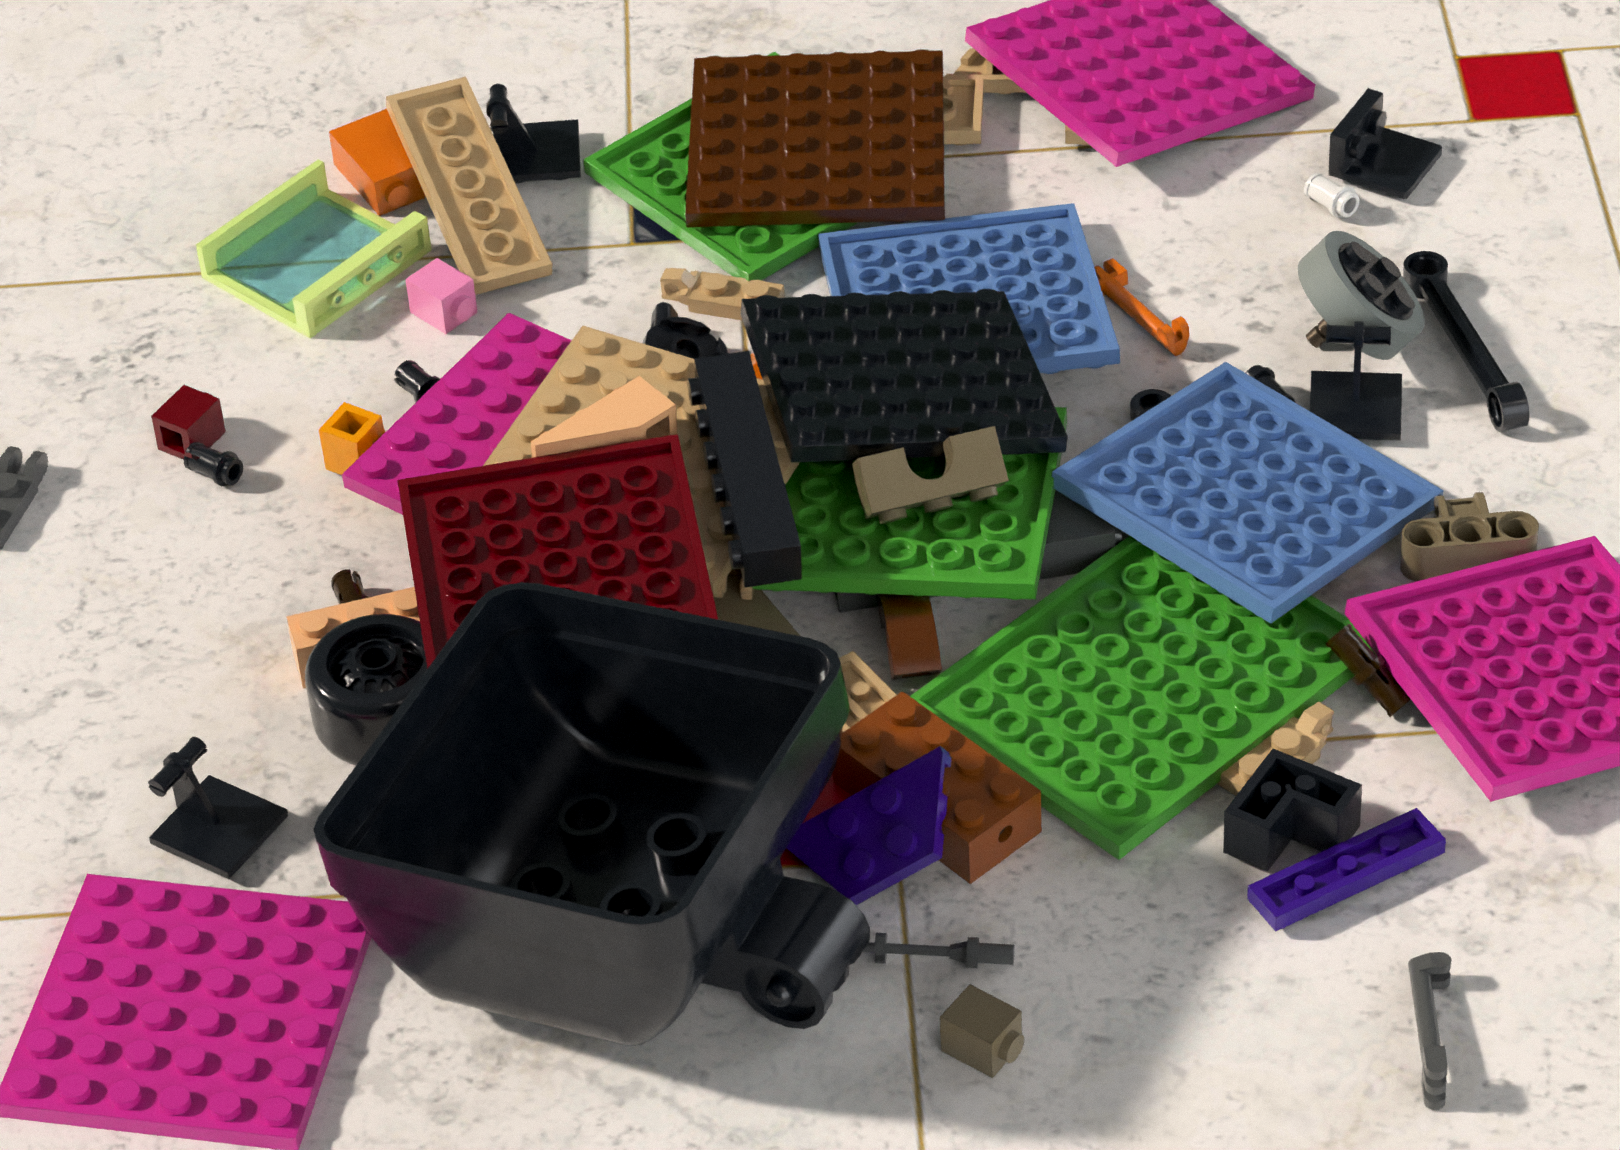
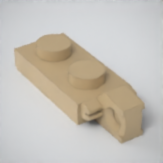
M666 268L660 278L662 299L679 301L687 305L689 312L741 321H743L740 315L742 299H754L763 295H771L778 298L785 297L783 284L762 280L747 281L745 278L719 273L688 272L682 268Z
M1317 702L1303 711L1300 719L1296 717L1290 718L1286 724L1221 774V781L1218 782V785L1236 796L1273 748L1308 763H1315L1320 758L1321 749L1327 743L1326 736L1333 732L1332 715L1334 711L1321 702Z

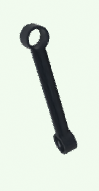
M1419 251L1407 256L1403 264V278L1417 298L1426 300L1487 399L1488 413L1494 428L1498 432L1527 426L1530 414L1525 391L1519 382H1508L1447 285V260L1442 255L1431 251Z

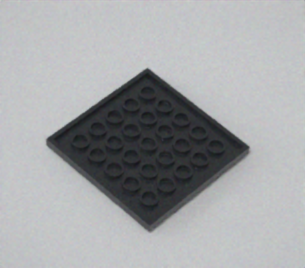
M981 289L977 292L954 293L947 290H938L925 294H909L896 291L889 295L849 293L845 296L822 297L817 294H806L801 297L788 298L763 295L754 299H742L740 315L791 463L857 460L861 457L903 447L906 458L945 457L943 442L948 437L995 426L1002 455L1066 452L1067 433L1004 291Z

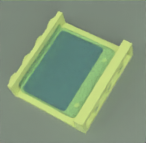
M319 159L196 244L203 279L310 339L432 250L426 216L413 211L396 224L387 221L329 190L325 165Z

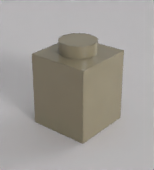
M969 984L940 1016L941 1051L993 1078L1006 1063L1014 1062L1022 1051L1025 1041L1022 1035V1011Z

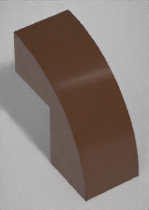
M877 594L881 629L885 628L891 680L939 674L942 670L929 596Z

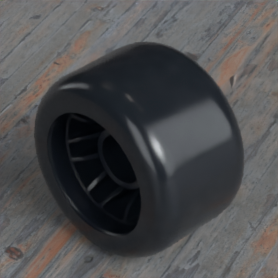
M373 614L358 617L333 628L312 649L305 669V684L312 723L318 739L337 758L357 765L426 672L427 662L420 621L394 614Z

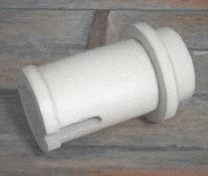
M1314 173L1305 183V196L1329 208L1330 214L1336 218L1352 216L1359 206V196L1353 187L1349 185L1340 186L1321 173Z

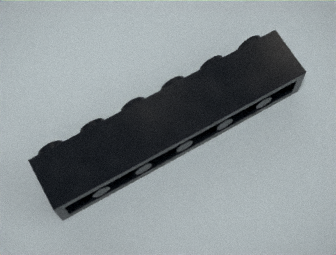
M745 351L695 358V378L687 379L689 401L691 406L699 405L700 410H695L696 427L699 438L707 437L708 442H703V451L707 470L715 469L716 474L711 475L715 503L723 502L724 507H720L722 532L724 536L732 535L733 540L728 541L732 570L740 569L745 588L801 580V543L750 353Z

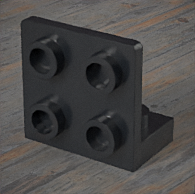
M1368 88L1330 134L1328 175L1386 193L1389 196L1407 199L1442 155V146L1384 128L1387 114L1383 111V92Z

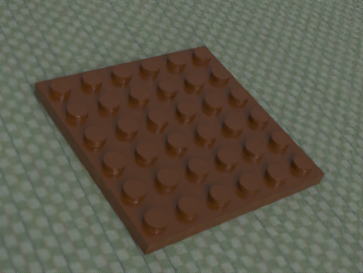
M919 49L904 52L875 51L872 53L834 52L831 54L806 55L793 53L790 55L773 56L753 54L741 57L709 56L706 58H694L685 210L686 227L945 220L943 50L929 51Z

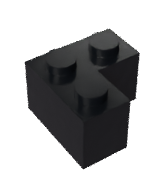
M1273 748L1224 811L1223 853L1268 871L1291 840L1321 852L1352 838L1360 827L1362 784Z

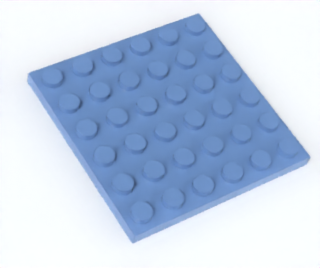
M1074 203L818 234L819 249L830 296H845L849 293L889 295L896 291L909 294L933 293L938 290H947L954 293L977 292L981 289L1004 291L1040 373L1054 374L1063 370L1079 368L1096 369L1105 365L1120 364V348Z
M1227 362L1219 365L1052 471L1054 489L1270 624L1400 534L1407 523L1421 519L1434 509V497L1443 495L1444 490Z

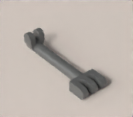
M1429 952L1412 958L1408 962L1422 1060L1421 1085L1423 1100L1427 1108L1439 1110L1445 1106L1448 1064L1445 1045L1441 1046L1433 989H1444L1450 985L1451 957L1444 952Z

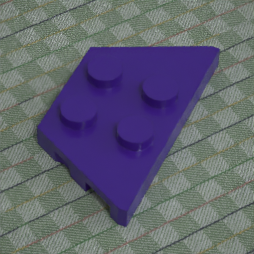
M939 746L802 823L787 849L856 905L942 858L944 842L942 822L946 817L948 797L942 791L944 770L951 767L949 752Z

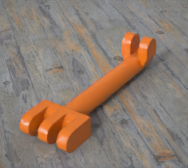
M1111 258L1103 263L1104 269L1098 265L1094 267L1103 296L1107 295L1173 355L1177 356L1183 353L1190 336L1188 323L1183 317L1180 316L1172 320V328L1160 320L1123 287L1128 284V273L1115 259Z

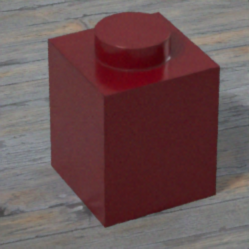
M183 385L151 416L158 450L183 459L184 456L195 460L199 459L200 457L186 452L189 445L193 442H200L210 448L226 432L220 398Z

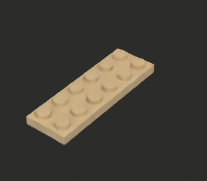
M462 77L386 96V109L457 268L460 272L473 279L475 295L552 275L553 264L467 78Z

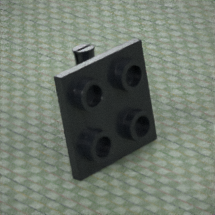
M503 84L492 85L489 90L490 99L486 103V113L491 119L490 129L515 184L526 181L565 180L567 178L581 177L578 119L522 123L507 99L506 86Z
M1354 321V326L1327 324L1326 344H1354L1353 372L1311 371L1310 412L1356 439L1401 441L1402 373L1361 372V350L1363 349V344L1390 346L1391 326H1364V321Z
M194 736L189 739L178 753L171 752L163 760L164 767L148 782L150 790L160 797H164L172 787L177 809L149 837L150 844L230 879L288 817V811L284 807L211 775H208L200 784L193 772L192 765L207 752V746L201 739Z

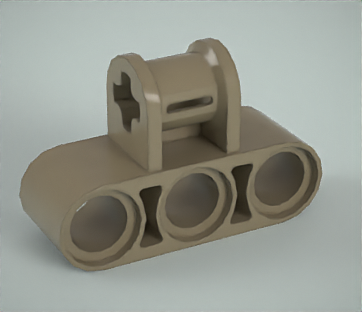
M1475 492L1473 497L1445 499L1443 495L1435 496L1434 518L1410 521L1402 529L1400 570L1406 578L1417 582L1537 551L1539 523L1535 517L1523 511L1489 513L1483 492Z

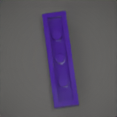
M1415 808L1248 885L1247 899L1276 932L1445 853L1446 838L1418 808Z

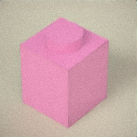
M438 258L405 279L410 313L445 334L478 313L473 279Z

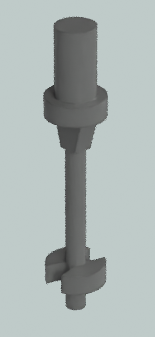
M876 933L875 943L868 942L863 952L875 953V963L886 964L887 954L946 956L949 959L966 963L967 968H978V963L1014 965L1015 945L979 943L978 937H968V941L950 944V946L887 943V933Z

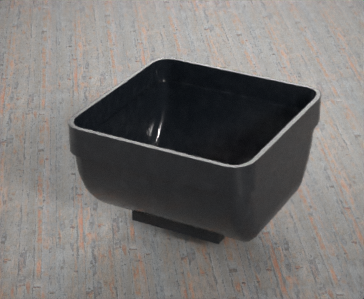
M520 582L507 584L488 591L476 602L318 816L313 828L330 885L341 896L347 898L355 915L380 949L400 970L431 996L621 1045H642L667 1029L684 1011L701 983L741 992L743 998L755 1011L770 1021L785 1027L806 1029L816 1026L832 1004L833 992L838 991L849 976V965L856 962L870 941L868 922L865 915L853 901L837 890L821 884L784 876L780 860L785 849L827 785L837 763L841 747L842 727L846 723L850 711L841 662L837 652L825 643L807 637L538 583Z

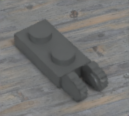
M12 446L7 447L5 453L0 457V549L4 547L39 491L38 486L47 472L49 462L45 452L33 451V454L25 463L23 475L17 474L23 462V452H21V449Z

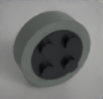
M1331 231L1299 261L1298 276L1308 299L1323 318L1318 323V326H1315L1306 334V338L1312 346L1318 348L1326 341L1327 324L1354 326V321H1364V326H1391L1390 346L1363 344V349L1361 350V352L1373 358L1389 360L1423 330L1425 319L1421 305L1408 283L1401 276L1398 267L1390 259L1383 257L1377 250L1358 237L1343 231Z

